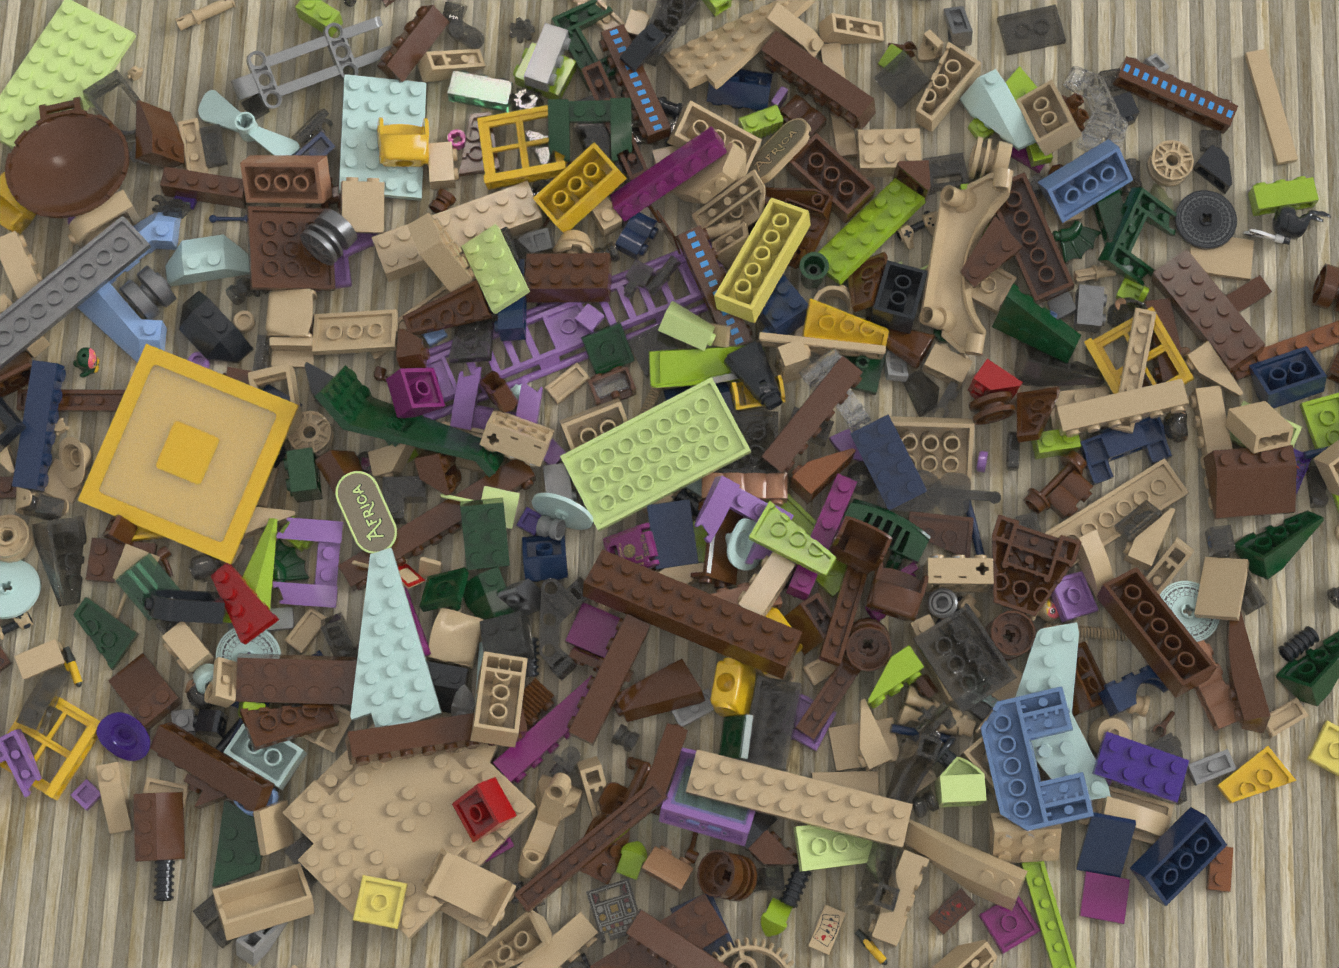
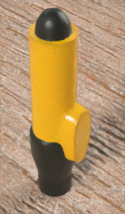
M70 647L63 648L64 666L67 671H70L74 685L81 687L83 681L76 664V659Z
M858 929L854 934L858 937L860 943L866 947L880 964L887 965V958L865 933Z

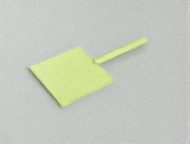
M484 486L481 500L503 497L506 528L512 529L520 493ZM443 493L440 495L442 498L460 502L472 501L471 499L444 495Z

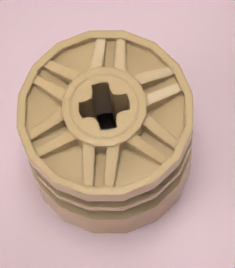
M978 136L969 157L968 179L973 180L976 171H979L978 179H980L985 173L994 172L996 168L1008 169L1013 144L999 141L996 148L991 149L992 141L988 138L986 146L982 147L983 137Z

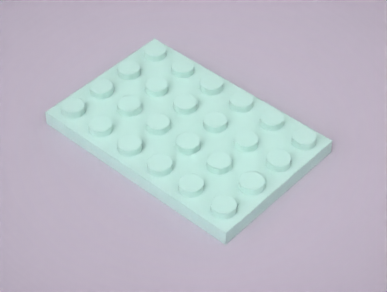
M344 75L338 193L341 194V182L346 181V177H357L359 181L367 182V178H379V182H385L384 198L421 201L423 166L386 167L380 164L377 122L379 117H383L384 126L408 124L422 127L426 105L425 82L405 80L404 82H399L396 79Z

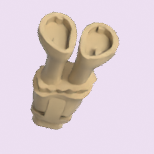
M908 686L903 704L932 712V716L903 705L898 714L896 724L902 726L909 721H916L932 727L933 731L951 735H957L958 733V736H962V734L968 737L972 736L976 724L975 720L969 719L967 714L963 716V713L944 704L942 701L939 703L935 698L933 702L918 695L915 687Z

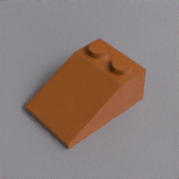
M851 448L809 461L804 466L800 464L792 472L790 488L808 505L836 478L837 474H840L852 463L856 450Z

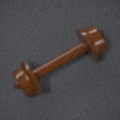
M1071 450L1068 454L1061 455L1060 461L1064 468L1040 492L1034 488L1027 490L1028 494L1023 501L1030 510L1040 514L1043 510L1050 509V504L1046 497L1074 469L1083 475V469L1087 466V463L1080 454Z

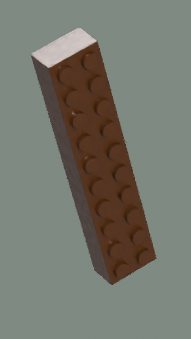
M605 550L600 552L584 581L583 597L633 616L643 622L782 680L800 646L803 632Z

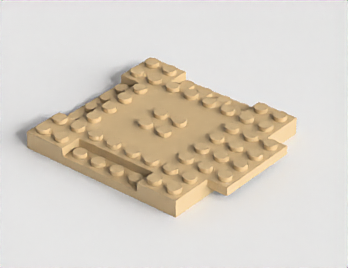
M440 714V715H437V716H434V717H431V718H428V719H425V720L437 719V718H443V717H442L441 714ZM373 723L369 728H375V724ZM463 747L449 753L444 750L437 751L430 756L417 754L409 759L397 757L384 763L371 761L364 766L350 765L346 750L282 813L314 843L298 861L353 916L363 875L407 883L398 928L411 939L447 902L435 895L433 897L421 889L441 848L481 867L532 814L536 806L475 748L467 749ZM496 777L517 816L503 827L473 843L452 803L478 783Z

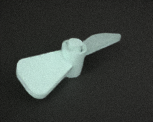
M210 90L203 96L198 108L202 121L238 132L244 141H256L272 155H295L300 150L297 141L259 127L251 113H241L217 91Z

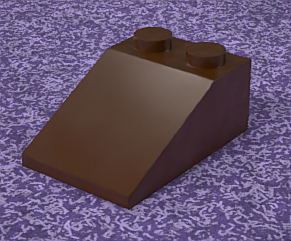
M140 100L136 101L135 159L163 169L164 167L174 168L184 164V143L171 112Z
M144 653L140 654L108 680L130 711L148 730L183 703Z

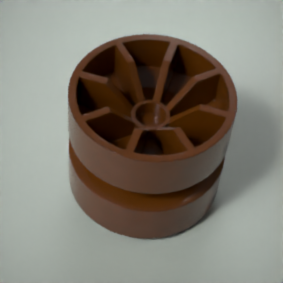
M1325 263L1315 280L1312 305L1328 309L1333 302V310L1339 313V267Z

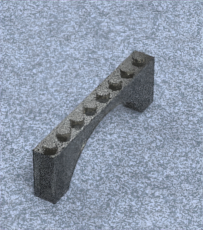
M924 733L902 740L886 798L912 803L924 777L937 761L942 740ZM873 842L855 908L874 915L894 912L900 892L896 879L897 847Z

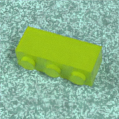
M1305 176L1297 177L1291 181L1280 179L1270 184L1260 182L1255 184L1248 193L1253 216L1273 214L1279 207L1285 205L1293 206L1295 210L1313 208L1319 200L1314 178H1306Z

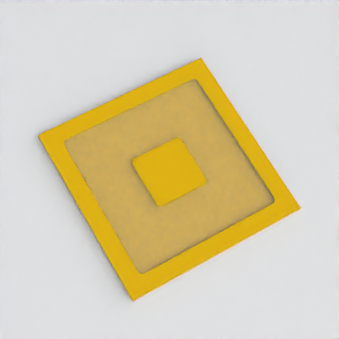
M145 344L78 501L114 516L119 514L135 525L232 564L299 405Z

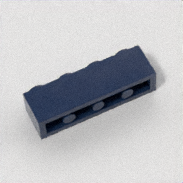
M517 259L515 261L525 280V259ZM523 296L496 314L498 321L494 322L495 333H499L501 341L526 340L527 300L526 296Z

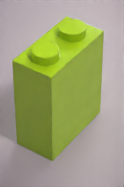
M532 42L529 48H525L521 64H517L514 69L515 84L548 99H562L577 70L576 61L564 56L562 67L557 68L555 73L557 74L554 86H550L548 92L525 85L524 75L536 47V43Z

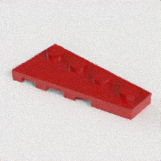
M225 563L210 575L220 597L225 602V609L241 643L248 644L279 621V618L269 610V607L257 596L258 594L247 585L243 577L231 564Z

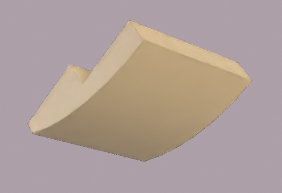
M336 704L332 705L339 720L338 726L301 737L332 753L335 752L351 722V712Z

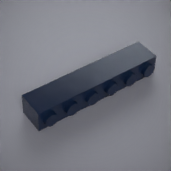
M32 360L23 415V424L27 428L20 434L12 487L44 492L45 487L48 485V466L52 463L51 448L56 439L54 429L55 424L59 420L58 405L62 400L61 386L66 377L65 366L58 363Z

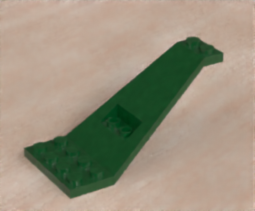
M346 365L314 396L343 430L384 439L389 446L393 444L396 447L401 443L472 460L480 466L488 477L496 473L505 459L503 453L497 451L490 452L481 446L482 438L422 415L411 418H398L394 405L374 398L369 388L362 385L357 379L356 373Z

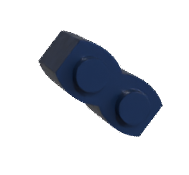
M640 212L631 217L615 243L616 250L636 260L640 256L644 257L649 248L648 242L651 239L654 240L659 232L657 221Z

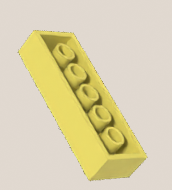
M774 198L769 200L714 295L718 310L752 323L756 322L811 225L808 210Z

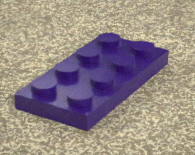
M1106 731L1101 741L1092 774L1177 803L1189 760Z

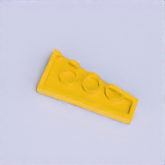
M809 299L802 337L886 346L889 334L887 328L814 299Z

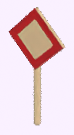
M355 560L352 561L353 565L364 568L369 567V564ZM407 563L398 567L402 583L407 589L426 581Z

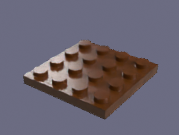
M247 207L251 290L311 289L314 291H334L336 289L334 264L326 265L316 259L305 248L300 239V235L310 224H315L314 220L325 209L330 208Z

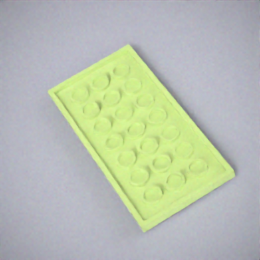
M64 0L0 95V142L13 149L15 146L14 142L24 130L28 131L36 125L35 122L40 120L39 105L66 102L80 96L83 109L87 111L135 40V33L72 0Z
M711 377L560 457L587 510L592 515L597 530L601 531L751 453V450Z

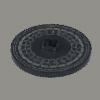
M1208 190L1190 193L1183 198L1176 209V229L1182 239L1193 247L1205 250L1216 249L1226 244L1235 233L1237 227L1235 209L1229 200L1219 193ZM1208 217L1210 220L1204 223L1202 221L1203 218Z

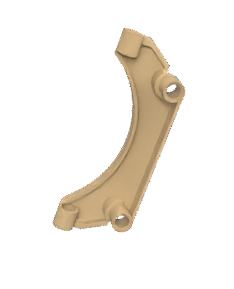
M996 168L994 172L968 184L965 190L947 185L940 194L919 321L928 327L942 330L941 336L957 351L965 355L982 356L986 330L976 314L972 301L971 285L962 276L960 271L980 241L989 221L1010 196L1014 172L1007 168Z

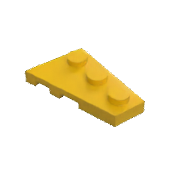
M1266 746L1216 787L1229 803H1233L1297 780L1270 747Z

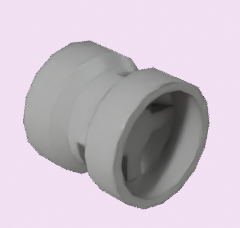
M541 516L536 526L538 536H550L551 539L561 540L565 533V521L557 518L552 520L551 517Z

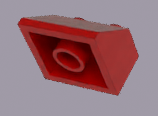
M987 359L972 379L967 391L970 392L974 399L1004 391L1011 392L1012 398H1014L1023 382Z
M496 777L478 783L452 803L473 843L503 827L517 816Z

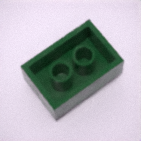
M503 497L460 502L467 570L510 566Z

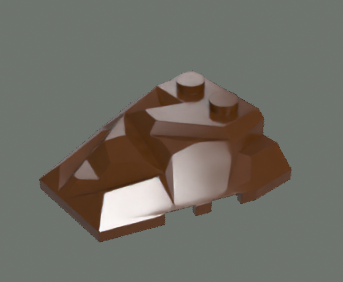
M999 514L992 533L993 603L1035 617L1068 570L1076 562L1081 541L1063 535L1057 538L1018 525V520Z

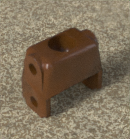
M845 516L832 540L829 551L836 556L837 561L862 573L869 574L872 571L874 572L883 561L892 537L866 522Z
M882 561L874 571L866 607L887 616L914 622L925 594L929 576L924 575L919 580L908 573L891 568H883L884 562Z

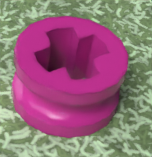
M455 129L448 134V142L452 141L453 149L461 150L465 147L466 136L461 130ZM460 136L461 142L454 143L453 138Z

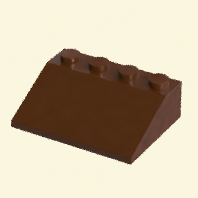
M1293 445L1258 453H1252L1248 448L1213 450L1203 457L1214 519L1295 513L1297 464Z

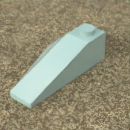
M996 69L978 77L961 96V103L973 118H978L984 123V126L988 129H993L1000 135V138L1007 143H1012L1013 147L1018 151L1036 142L1008 86Z

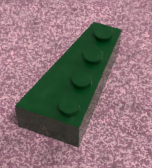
M1013 283L992 328L1068 363L1081 334L1061 319L1057 320L1050 314L1051 311L1045 307L1041 308L1033 301L1034 298L1028 294L1024 295L1018 290L1019 287Z

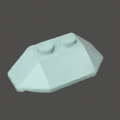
M223 234L181 241L165 266L167 283L170 286L250 274L248 253Z

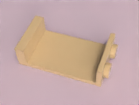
M441 848L421 886L425 893L433 897L435 895L486 920L492 926H496L503 919L504 909L507 903L514 898L516 885L444 848Z

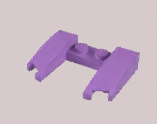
M476 367L474 369L475 374L464 377L463 371L459 373L450 426L471 430L472 427L485 430L487 421L495 408L477 405L482 367ZM523 376L517 412L510 411L506 413L538 424L543 388L540 387L538 391L527 385L530 378Z
M721 475L715 477L694 526L702 525L708 533L704 540L707 543H711L729 509L757 523L768 503L739 488V484ZM775 505L779 511L784 512L792 520L793 514ZM754 542L745 563L753 564L754 559H764L766 555L770 557L773 551Z
M287 517L286 520L290 522L283 534L278 532L276 538L318 542L314 585L272 581L273 588L279 587L283 600H280L279 603L336 608L337 577L343 522Z
M16 729L0 737V763L7 762L24 797H28L31 794L29 790L35 780L40 781L42 778L22 730Z

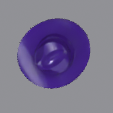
M122 712L111 713L105 716L97 727V737L101 744L121 759L127 761L140 760L147 755L150 749V738L146 729L137 719L129 714Z

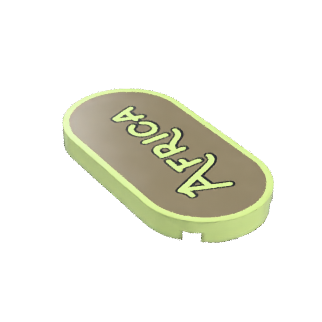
M362 471L347 473L337 484L336 499L355 542L362 550L372 554L391 548L397 537V528L377 482L371 475Z

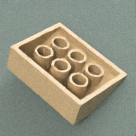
M890 416L924 485L971 486L974 422L971 418Z

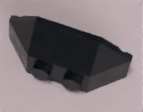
M196 292L183 303L179 330L207 360L239 363L254 350L235 325L202 292Z

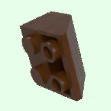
M425 449L414 459L420 480L444 495H450L461 484L462 475L456 467L455 456Z
M818 592L784 616L792 628L803 632L800 643L803 646L801 652L804 656L823 644L832 615L831 610Z

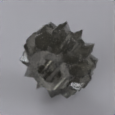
M525 85L524 90L517 87L516 93L511 94L512 100L509 101V106L513 112L543 106L544 100L541 99V92H536V88L532 87L528 90V87Z

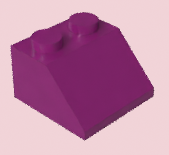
M434 368L399 369L386 379L398 418L417 417L445 407Z

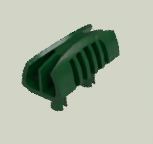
M853 499L845 516L866 522L892 537L888 548L891 555L884 568H889L894 563L893 569L898 570L903 559L918 564L931 537L921 528L898 514L866 501Z

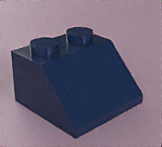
M565 533L561 540L551 539L550 536L522 537L525 580L529 579L532 582H539L541 580L568 578Z

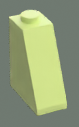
M671 301L658 329L662 333L705 351L707 345L712 346L716 337L713 334L715 326L674 301Z

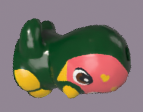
M89 347L81 348L77 352L76 360L73 361V365L83 372L80 374V377H87L90 374L97 373L99 370L100 360L95 351Z

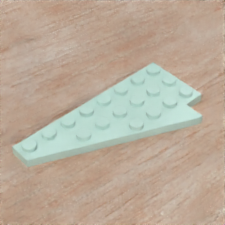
M392 548L370 554L350 715L351 720H356L372 714L375 728L422 721L442 714Z

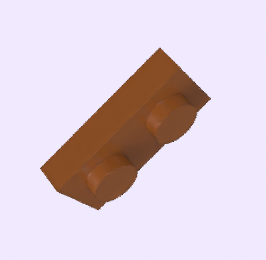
M1225 847L1208 864L1206 890L1231 892L1234 847Z

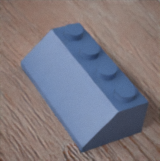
M1107 139L1038 181V184L1045 199L1059 220L1064 223L1133 181V178L1119 146Z

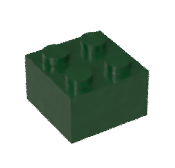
M313 448L286 451L287 458H284V467L289 476V479H286L287 491H290L291 497H294L297 503L323 499L320 472L314 461L317 459Z

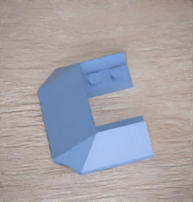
M1062 686L998 701L988 719L981 726L1000 814L1026 831L1094 817L1092 801L1083 772L1041 782L1031 740L1073 731L1069 714L1070 710Z

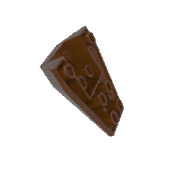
M766 187L764 209L769 200L774 198L809 211L811 225L788 264L789 267L797 269L800 267V261L804 255L815 252L829 224L833 196L811 188ZM757 221L748 227L749 235Z

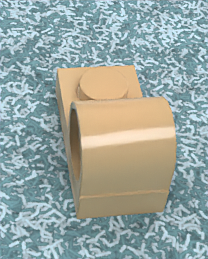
M217 657L214 660L213 680L205 690V702L225 708L235 702L237 662Z

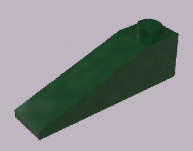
M1308 510L1285 519L1284 524L1276 527L1272 525L1265 527L1266 531L1257 535L1254 532L1247 534L1234 543L1232 549L1240 559H1248V569L1251 573L1268 580L1286 566L1321 525L1324 517Z
M499 567L480 573L467 581L463 597L468 609L476 617L485 620L484 628L501 645L504 652L510 656H517L521 652V649H519L521 645L519 639L525 637L516 612L498 598V593L505 589L506 585Z
M1339 631L1323 640V645L1315 650L1310 648L1305 651L1306 655L1299 660L1294 658L1293 662H1288L1276 675V678L1299 701L1318 707L1330 694L1339 679Z

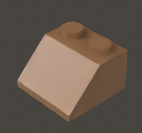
M662 845L660 848L655 846L643 864L642 872L681 893L694 868L690 866L692 862L681 856L679 859L671 855L672 851Z

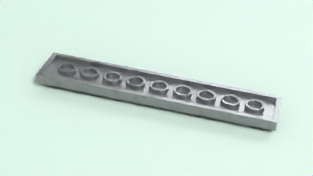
M123 215L0 314V370L151 248L150 244Z

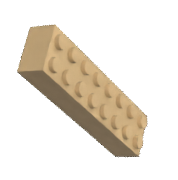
M528 181L432 215L434 219L438 218L444 228L443 231L448 230L452 236V242L456 241L459 244L462 254L464 253L462 245L494 224L500 228L505 240L543 226L542 215L537 203L533 199L534 195ZM407 225L371 237L388 282L429 268L428 264L419 255Z

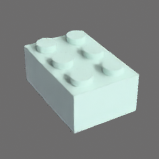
M244 723L224 751L229 757L271 781L282 791L307 755L303 749L290 741L254 751Z

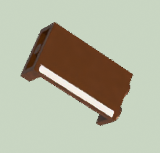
M704 501L699 502V511H701ZM731 509L728 510L712 542H706L703 572L691 573L690 577L698 579L701 584H714V588L717 589L736 585L738 568L734 567L728 560L725 537L727 533L733 532L736 524L743 519L742 515Z

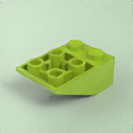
M910 645L893 655L888 661L867 700L868 706H871L872 709L881 705L887 695L893 697L901 691L905 683L911 685L922 675L921 671L924 666Z

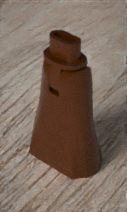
M866 316L864 320L870 321L871 318ZM887 328L889 334L886 349L918 370L923 358L932 346L935 335L913 329L908 334Z

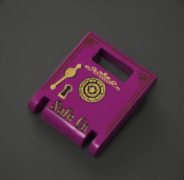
M643 523L603 538L607 552L615 554L614 548H617L619 557L649 569L660 565L659 560H649V558L658 556L652 531L642 532L650 528V523Z

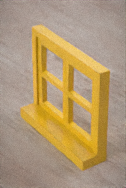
M548 105L477 118L485 175H483L484 183L488 190L513 186L525 181L529 183L555 178L568 166L567 162L564 161L565 156L556 151V162L532 167L529 165L527 147L549 143V138L526 142L523 122L547 118ZM516 123L518 143L492 148L490 128ZM519 149L522 168L496 173L493 153Z
M1153 307L1147 309L1150 311H1155ZM1156 314L1153 330L1161 345L1149 351L1147 362L1167 352L1179 375L1166 382L1182 379L1185 385L1194 380V377ZM1133 317L1094 340L1089 338L1084 341L1113 394L1119 391L1123 366L1116 370L1103 347L1122 336H1125L1128 342V333L1131 331ZM1146 366V375L1148 376L1152 385H1156L1154 378L1152 377L1151 373L1149 372Z
M38 685L7 734L13 730L21 729L22 732L41 742L42 745L34 756L35 762L38 761L46 747L66 757V760L51 783L41 779L40 781L35 780L32 786L58 801L98 739L97 727L100 721ZM43 701L63 712L47 737L28 726V723ZM67 715L87 726L71 751L51 740ZM6 761L0 763V767L12 773Z

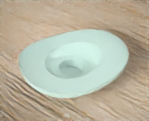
M748 518L741 519L736 524L733 532L727 533L725 537L728 560L734 567L745 571L752 570L761 561V559H754L753 564L745 563L754 543L749 540V535L756 525V522Z

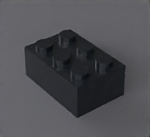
M887 260L870 322L910 334L928 271Z

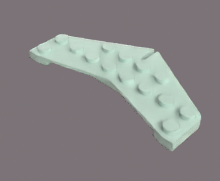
M1076 622L1043 628L1036 634L1015 697L1062 686L1070 710L1069 714L1073 731L1031 740L1036 761L1051 779L1083 772L1091 800L1106 798L1107 796L1111 797L1105 778L1092 774L1096 760L1072 714L1079 640L1078 624Z

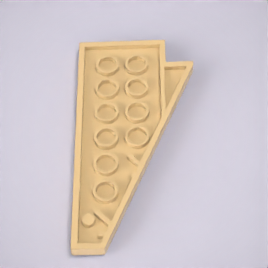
M776 0L774 2H778L796 17H799L815 3V0ZM774 2L761 6L759 9L745 14L735 21L726 23L714 31L707 32L705 35L691 40L679 48L672 49L663 55L665 62L689 89L706 81H709L715 89H718L759 53L775 33V30L765 19Z

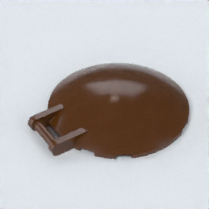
M80 96L66 102L39 105L40 120L36 121V125L28 131L24 130L14 142L15 146L12 152L8 153L6 159L5 178L11 194L28 211L48 218H70L83 215L98 208L117 192L128 172L130 155L124 135L108 118L100 114L87 113L83 109Z

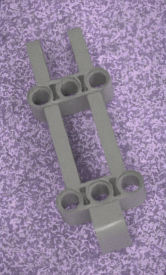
M380 16L344 29L338 23H330L323 29L322 37L267 57L258 50L251 52L246 59L250 74L231 81L238 101L259 94L264 107L275 109L280 106L282 102L281 96L335 76H339L344 81L343 69L345 66L351 67L353 75L358 76L359 67L381 60V56L390 50L391 45L354 58L347 39L383 26ZM330 27L337 29V38L329 36L328 29ZM323 47H328L334 66L277 86L270 68L271 66ZM337 47L345 49L346 54L343 58L336 55ZM253 55L261 57L262 63L260 66L252 64L251 57ZM261 74L269 77V84L267 86L259 83V76ZM268 94L276 96L277 103L272 106L267 103L266 98Z

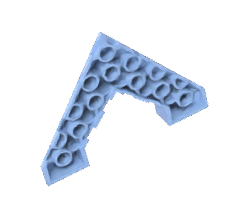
M159 209L135 224L133 227L150 244L151 248L77 307L137 363L145 344L165 351L167 327L162 320L141 319L111 284L122 273L128 272L140 262L139 260L148 253L151 254L156 249H177L181 210Z

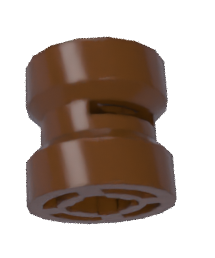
M440 188L436 193L437 197L435 200H431L428 207L437 214L448 210L457 200L450 192Z

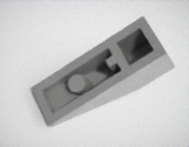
M288 922L240 936L236 940V955L254 967L270 950Z

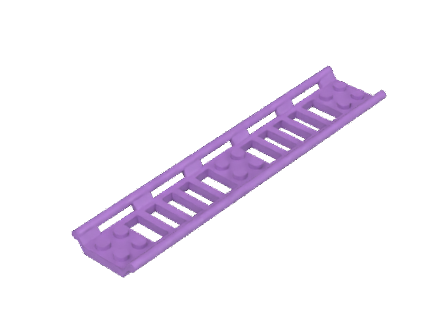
M708 240L709 245L712 248V243L710 242V240ZM681 249L680 255L677 251H674L612 276L611 292L617 291L629 318L621 322L623 330L654 318L656 320L654 324L626 334L628 343L658 331L671 301L684 307L703 299ZM717 260L719 267L722 266L724 268L723 264ZM676 266L690 294L678 300L674 299L662 273ZM654 275L667 304L658 308L655 307L643 281ZM636 283L648 312L636 316L624 287ZM549 302L528 309L525 342L532 358L520 363L511 341H502L513 365L503 370H500L489 344V341L500 337L499 333H495L494 323L430 348V360H427L426 368H434L444 403L455 398L457 387L446 358L462 352L471 375L475 374L474 369L476 365L469 349L479 345L482 346L492 371L498 372L503 379L539 365V370L524 375L530 378L528 383L589 359L586 351L561 361L559 359L562 355L584 347L581 337L590 334V332L577 323L575 318L582 311V304L586 302ZM599 302L608 324L616 323L608 302ZM705 303L688 309L695 315L708 311ZM543 320L555 349L540 355L527 326ZM523 376L507 382L510 389L516 384H522ZM479 385V389L481 388L482 393L478 394L477 403L489 399L481 385ZM453 404L423 414V416L432 420L440 419L452 414Z

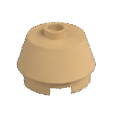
M568 230L561 234L553 248V253H594V250L586 233L579 230Z
M1104 715L1097 718L1090 726L1088 734L1090 745L1097 754L1106 731L1132 740V733L1128 724L1117 716L1110 717L1109 715Z

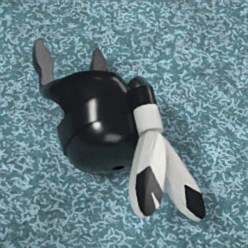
M1285 205L1279 207L1275 212L1272 224L1275 235L1255 229L1244 231L1243 234L1289 245L1291 240H1295L1305 233L1310 220L1323 222V219L1320 217L1331 218V215L1324 211L1310 210L1307 214L1298 217L1293 206Z

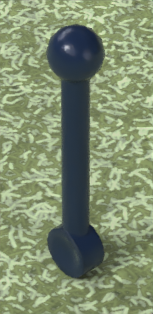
M210 215L209 221L212 223L216 221H245L247 223V215L244 217H216L215 215Z

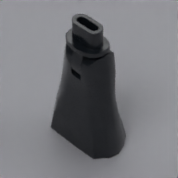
M754 341L727 355L724 360L726 367L744 384L761 405H765L768 410H772L783 403L780 398L781 393L760 342Z

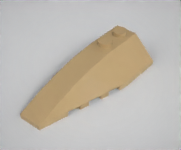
M909 819L904 840L907 846L922 857L930 859L929 862L970 893L1008 910H1013L1028 871Z

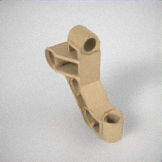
M556 773L553 777L542 774L534 795L538 814L518 863V872L525 878H533L539 874L560 821L575 813L584 790L571 785L570 777L564 773Z

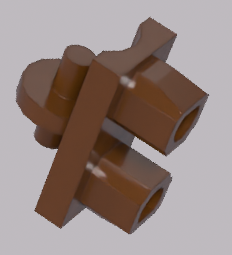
M1077 93L1072 94L1070 97L1062 95L1080 132H1083L1085 130L1083 123L1089 119L1088 113L1084 109H1079V106L1084 103L1083 96Z

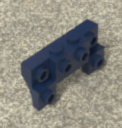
M1148 417L1136 422L1132 434L1107 428L1102 430L1100 435L1080 441V451L1087 463L1085 468L1092 485L1114 477L1109 465L1110 461L1145 449L1151 464L1157 463L1164 458L1172 457L1166 440L1164 425L1160 417L1154 419Z

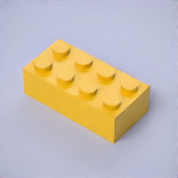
M594 142L534 196L533 199L564 233L571 230L627 178Z

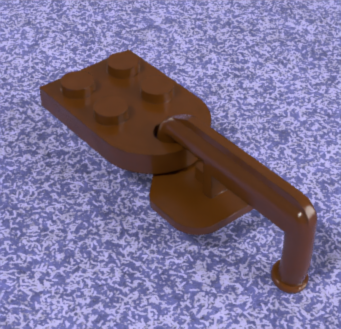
M634 757L627 759L626 765L630 770L637 768L629 788L616 782H610L604 787L598 800L601 814L591 821L585 835L642 789L651 769L649 762ZM630 830L580 871L608 885L621 859V849L629 842Z

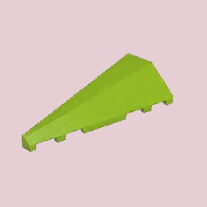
M269 518L266 528L242 576L247 585L269 607V610L278 519ZM226 612V614L223 617V622L232 623L228 613Z

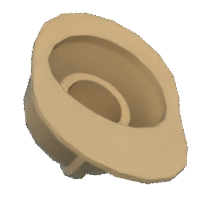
M66 437L59 446L60 477L65 486L75 488L82 482L85 470L91 464L92 453L85 443H80L75 437Z

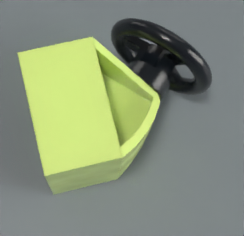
M951 736L925 765V768L930 770L938 762L945 768L942 774L935 780L936 807L980 806L987 801L985 775L973 763L962 757H957L953 751L949 750L956 741V737Z

